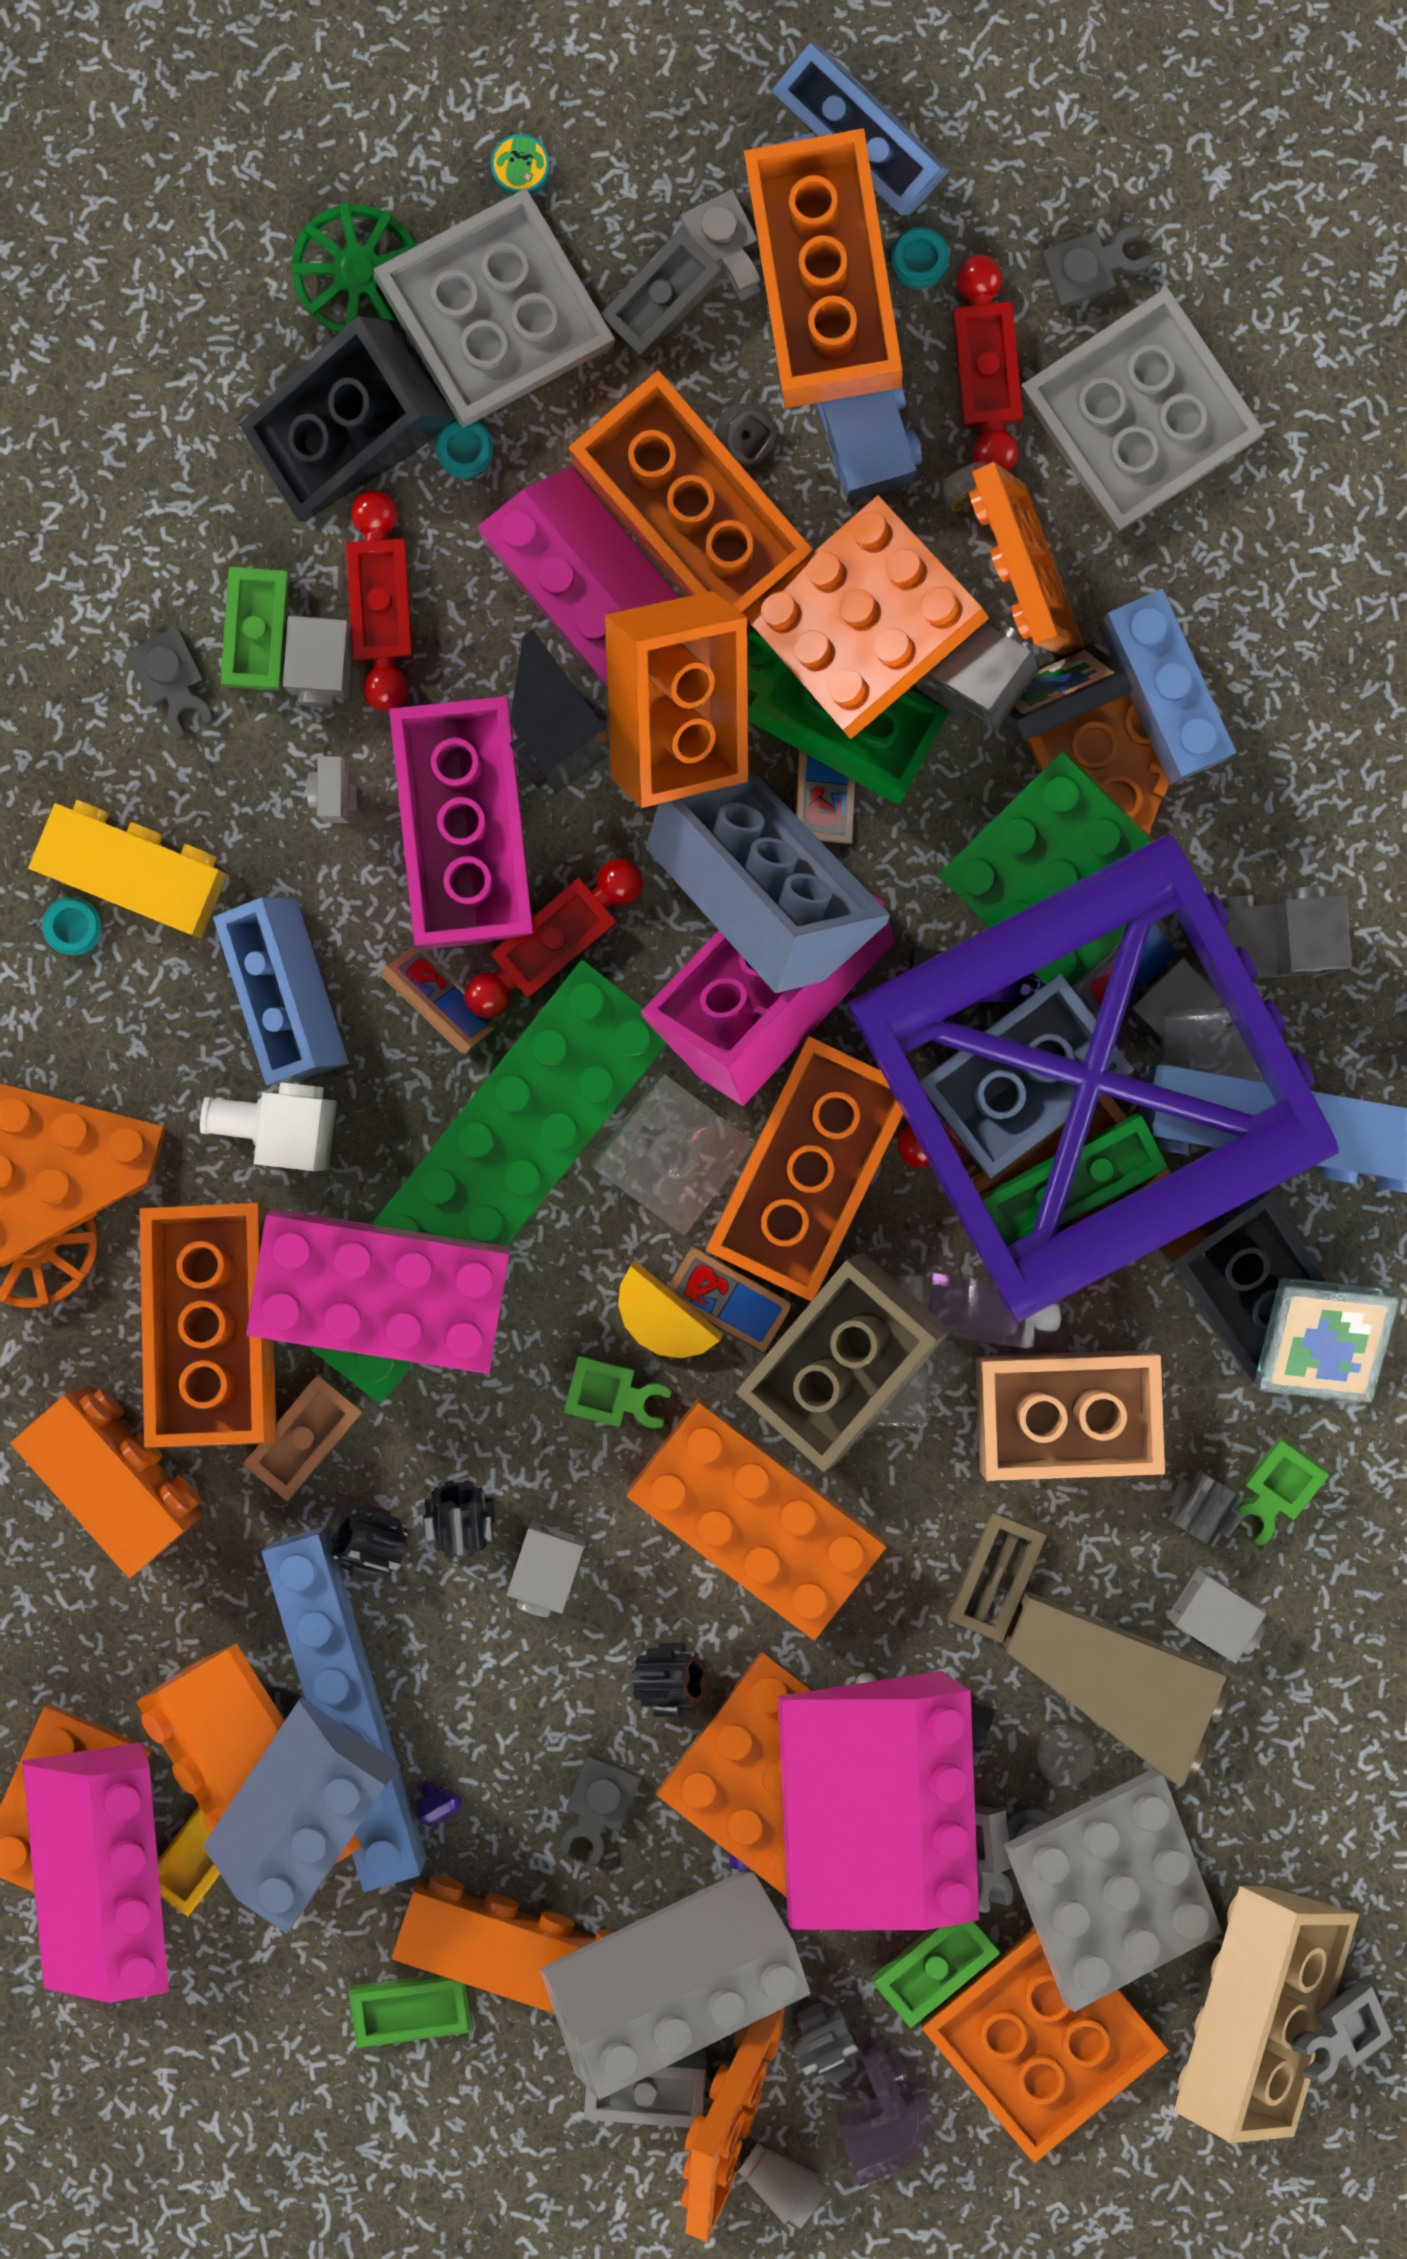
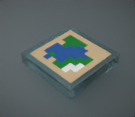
M1280 1277L1254 1381L1258 1390L1262 1392L1372 1403L1399 1303V1297L1392 1289Z

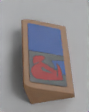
M798 749L795 815L822 843L852 845L855 781Z
M416 947L409 949L380 971L382 973L381 977L461 1054L470 1055L495 1030L496 1025L490 1019L477 1017L468 1009L464 994Z
M691 1245L668 1286L671 1291L707 1321L762 1352L766 1351L793 1306L792 1301Z

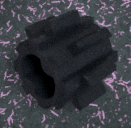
M452 1480L445 1482V1485L440 1489L435 1488L431 1492L432 1499L425 1500L426 1514L423 1515L425 1540H433L436 1551H443L445 1557L449 1558L454 1556L468 1558L472 1557L473 1553L478 1549L483 1551L486 1547V1539L493 1538V1523H495L493 1499L484 1498L482 1487L476 1488L473 1486V1482L467 1480L455 1483Z
M365 1504L362 1512L353 1509L349 1510L348 1515L342 1516L339 1520V1526L333 1535L334 1550L332 1551V1557L337 1559L338 1563H341V1568L349 1570V1576L370 1582H375L378 1574L390 1577L394 1570L398 1571L402 1565L401 1561L404 1553L407 1552V1528L402 1527L403 1524H399V1518L392 1517L391 1511Z
M660 1643L658 1648H648L645 1655L637 1657L635 1660V1670L632 1671L631 1680H633L635 1700H640L642 1707L653 1708L654 1717H680L681 1711H692L695 1705H700L703 1702V1694L708 1685L704 1660H700L698 1658L699 1654L696 1652H686L685 1643Z

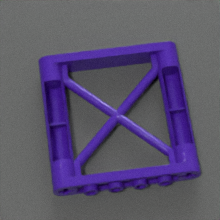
M1166 834L847 1002L850 1013L995 1288L1016 1323L1339 1153L1336 1138L1309 1088L1315 1081L1308 1064L1300 1053L1296 1052L1291 1055L1280 1034L1286 1030L1282 1015L1272 1000H1262L1252 982L1258 975L1251 957L1241 945L1234 948L1224 929V926L1229 924V919L1222 903L1213 892L1205 894L1185 854L1170 834ZM1175 912L1276 1101L1275 1104L1254 1115L1107 1070L1151 925ZM1126 924L1084 1063L944 1020ZM929 1041L1077 1086L1031 1233L1008 1245H1005L905 1056L906 1053ZM1100 1093L1240 1136L1057 1233Z

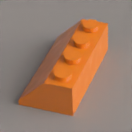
M237 1643L189 1665L136 1701L143 1713L141 1720L144 1729L155 1742L162 1744L174 1763L172 1766L174 1777L183 1790L193 1794L205 1814L203 1820L209 1834H211L285 1722ZM355 1834L336 1863L362 1847Z

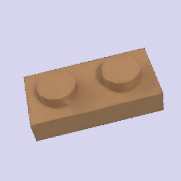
M319 1373L276 1423L277 1443L259 1444L243 1465L288 1502L365 1409L326 1376Z

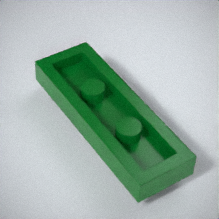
M1135 1113L1085 1140L1060 1225L1169 1169L1142 1115ZM1055 1156L979 1195L1005 1245L1032 1232Z

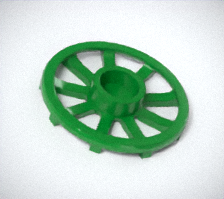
M349 202L341 203L339 206L320 213L303 228L292 255V280L303 307L325 328L338 334L357 318L359 298L363 296L369 298L381 319L394 320L397 325L400 324L397 316L391 315L377 292L378 284L374 279L373 269L414 248L418 244L415 243L406 228L392 217L393 214L367 205L349 204ZM352 216L364 217L377 222L365 245L361 246L357 242ZM341 218L346 239V247L343 249L319 230L325 224ZM386 228H388L400 239L405 247L378 256L375 253V248ZM310 239L333 256V263H302L303 254ZM331 275L334 278V284L312 302L305 289L302 276ZM340 292L349 296L345 325L333 321L320 311Z

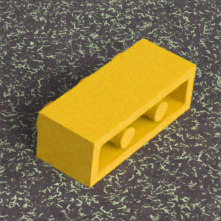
M79 800L75 801L72 810L54 803L28 869L202 939L228 875L214 868L217 860L216 856L184 844L181 854L160 846L163 838L162 834L130 822L126 832L106 824L110 813Z

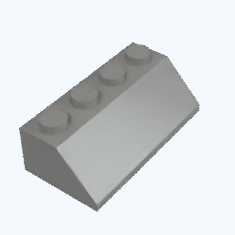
M744 1869L539 1968L575 2075L598 2100L811 1994L795 1943L756 1874L751 1869Z

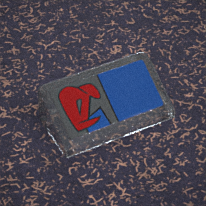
M1162 919L1151 925L1124 1015L1128 1012L1127 1008L1151 985L1156 984L1161 979L1160 976L1176 960L1182 959L1187 954ZM1120 943L1107 952L1071 987L1096 1020Z

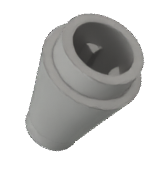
M756 2142L749 2156L743 2160L737 2170L783 2224L790 2221L799 2229L809 2219L827 2190L816 2180L818 2177L817 2173L769 2148L766 2149L758 2142Z

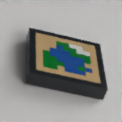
M1088 644L1084 648L1039 666V672L1004 722L1020 737L1027 740L1129 694L1133 688L1125 669L1092 644Z

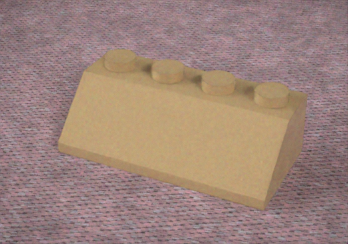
M1239 1886L1238 1893L1228 1908L1227 1921L1229 1924L1221 1951L1212 1963V1982L1205 2006L1199 2012L1195 2021L1194 2032L1196 2036L1190 2057L1179 2076V2095L1174 2112L1229 2143L1295 2136L1311 2081L1303 2076L1302 2071L1312 2064L1315 2052L1309 2056L1293 2051L1291 2043L1302 2032L1311 2031L1316 2033L1322 2028L1316 2013L1335 1999L1359 1913L1268 1886Z

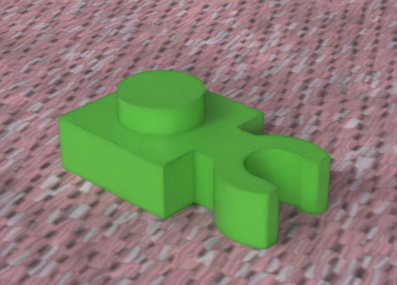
M579 1354L563 1413L620 1427L624 1411L634 1413L636 1419L646 1427L662 1428L664 1418L649 1414L645 1409L644 1403L651 1395L670 1398L672 1389L660 1382H650L641 1388L633 1386L631 1383L635 1372L634 1368Z
M1280 1435L1245 1480L1246 1486L1256 1494L1253 1498L1243 1499L1236 1511L1243 1514L1238 1525L1247 1515L1259 1516L1263 1520V1524L1257 1530L1254 1541L1260 1546L1265 1544L1274 1534V1517L1278 1512L1281 1511L1292 1520H1295L1330 1476L1329 1470Z

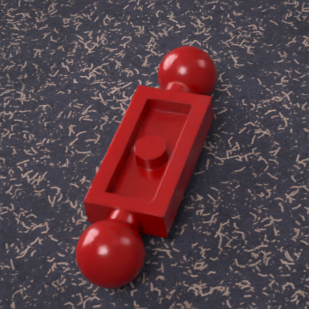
M974 255L962 262L956 274L957 289L970 302V306L954 307L952 312L962 429L981 428L982 434L976 439L972 449V459L977 469L995 462L1010 472L1017 463L1019 449L1014 437L1005 431V426L1019 425L1023 420L1012 302L993 304V298L998 294L1002 286L1003 276L1001 268L989 256Z
M369 490L360 494L353 502L351 508L352 522L355 528L364 535V541L346 542L353 660L356 663L372 662V669L366 674L362 683V693L366 702L378 711L389 712V709L401 707L409 693L407 678L402 671L396 668L395 661L414 659L407 544L404 539L388 540L387 534L394 528L398 518L397 507L393 499L382 491Z
M623 858L608 861L600 869L597 877V887L592 891L577 878L532 917L534 934L508 938L490 953L502 968L497 973H480L468 982L464 992V999L468 1009L475 1016L483 1019L496 1018L508 1008L511 1000L510 991L516 986L520 988L528 999L532 998L617 925L615 919L606 909L612 904L625 905L631 903L640 895L643 888V875L639 867L632 861Z

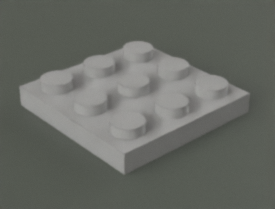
M527 188L373 269L375 281L462 429L613 348L615 338Z
M1168 287L1054 362L1020 387L1021 395L1115 535L1259 440L1265 433Z
M1151 1769L1003 1844L1063 2004L1073 2012L1222 1934L1166 1779L1157 1770Z

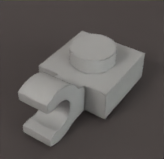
M733 189L680 215L685 231L720 266H723L739 301H743L761 292L758 285L761 279L753 262L746 254L758 248V239Z
M317 756V772L308 773L309 808L317 809V817L325 823H348L349 810H357V785L349 783V764L342 757Z
M975 1804L979 1911L986 1913L990 1911V1902L1003 1905L1012 1903L1013 1888L1011 1881L1006 1875L1001 1873L1011 1869V1863L1003 1845L1009 1842L1006 1810Z

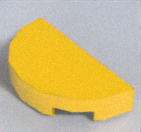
M635 1260L632 1262L620 1284L618 1307L625 1328L640 1345L658 1355L682 1359L703 1354L721 1340L723 1336L721 1331Z

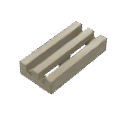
M991 1511L947 1616L948 1621L1002 1643L1047 1535L1042 1531ZM1000 1528L1007 1531V1535L972 1617L964 1612ZM1022 1537L1029 1540L996 1622L994 1625L984 1622L1018 1538Z

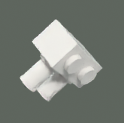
M280 1082L279 1094L262 1092V1097L257 1103L224 1100V1098L219 1097L215 1099L213 1097H205L201 1109L200 1132L201 1134L211 1133L253 1139V1144L256 1145L254 1164L307 1171L329 1170L337 1101L323 1099L324 1087Z

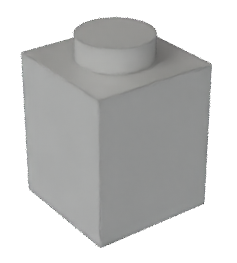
M288 616L283 687L290 695H298V704L303 706L331 708L333 707L334 698L348 699L352 658V635L349 622L338 619Z
M531 1521L506 1596L518 1599L516 1607L533 1615L549 1617L551 1610L562 1614L587 1539Z
M1197 1568L1167 1618L1176 1627L1236 1664L1242 1653L1249 1655L1261 1641L1266 1628L1262 1621L1267 1613L1255 1603Z

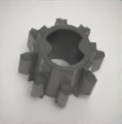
M1197 1470L1191 1482L1184 1478L1181 1480L1169 1500V1503L1175 1506L1168 1520L1202 1542L1215 1547L1221 1535L1227 1539L1230 1538L1241 1520L1243 1514L1236 1510L1243 1497L1207 1474Z
M819 2002L798 2012V2024L788 2028L787 2034L795 2056L808 2080L823 2075L826 2083H829L852 2072L849 2065L851 2064L850 2061L862 2055L853 2029L840 2005L838 2004L826 2010L823 2003Z

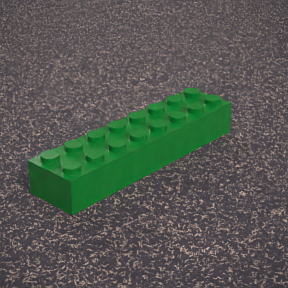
M581 960L372 1224L508 1246L668 1045L643 1018L641 1011L644 1008L585 961ZM306 1345L379 1404L388 1398L415 1364V1362Z

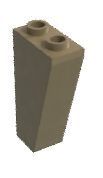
M1024 1590L1002 1642L1007 1653L1173 1783L1184 1786L1188 1773L1192 1772L1195 1774L1204 1760L1207 1741L1202 1738L1210 1718L1217 1719L1225 1707L1229 1693V1687L1224 1685L1227 1676L1215 1665Z

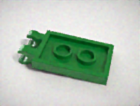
M752 625L747 630L748 705L750 706L748 721L899 806L950 711L908 689L857 735L850 739ZM748 663L753 665L765 664V666L762 669L761 673H759L758 671L754 670Z

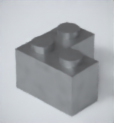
M983 623L912 687L958 718L962 716L965 710H968L999 729L1033 681L1039 669L1030 650L1033 645L1028 639L1024 640L1018 631L1007 625H1003L1000 631H998L989 624Z
M1327 886L1294 888L1291 889L1290 893L1279 894V903L1274 905L1257 906L1256 896L1254 895L1220 899L1229 919V924L1224 926V929L1234 948L1241 945L1251 957L1258 975L1255 979L1327 974L1352 967L1346 895L1328 896Z

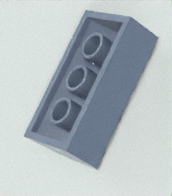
M757 774L748 775V782L660 803L657 806L646 849L774 993L824 982L887 924L890 914Z

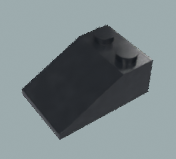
M358 316L239 423V426L297 520L306 521L416 453L451 423L455 416L396 321Z
M1268 1191L1157 1249L1253 1383L1275 1368L1293 1296L1339 1301Z

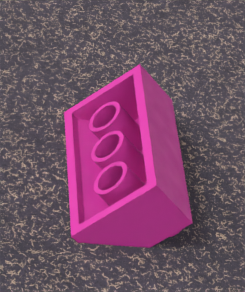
M572 466L521 490L477 527L485 545L607 693L605 614L680 598Z
M508 696L389 709L414 946L421 950L482 944L534 934L514 751L509 745L513 741L512 728L509 723L510 709Z
M872 895L886 910L884 901ZM889 919L887 924L824 982L774 993L718 930L641 1011L642 1016L700 1079L741 1106H744L895 943Z
M143 1743L23 1760L44 1989L107 2003L169 1992L150 1766Z

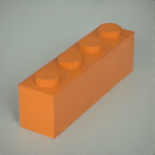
M432 1875L429 1881L421 1878L417 1880L391 1959L554 2013L539 1968L613 1932L598 1930L596 1936L574 1930V1921L564 1915L545 1911L538 1918L518 1911L519 1903L507 1896L488 1893L484 1900L463 1893L464 1885L453 1878L443 1875Z

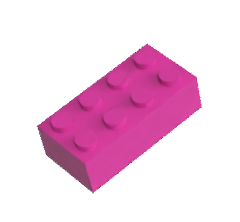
M271 1208L265 1218L246 1336L489 1374L509 1260L508 1246Z

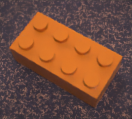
M864 128L744 150L785 409L902 388V364Z
M659 370L568 447L572 466L685 597L715 591L744 614L813 553L810 545Z
M810 1036L806 1038L709 1239L705 1251L812 1302L903 1116V1112L880 1070Z
M259 1203L139 1208L144 1448L162 1449L277 1443L274 1340L246 1336L265 1218L270 1209Z
M700 1397L696 1399L627 1491V1498L813 1641L820 1635L886 1549L885 1542L880 1535Z

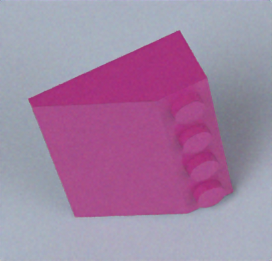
M943 1671L777 1696L788 1926L792 1930H930L979 1920L971 1690Z

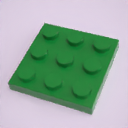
M1064 749L937 876L988 927H991L1154 841V839ZM1126 924L1033 973L1044 984H1047L1061 974L1071 988H1073L1121 942Z

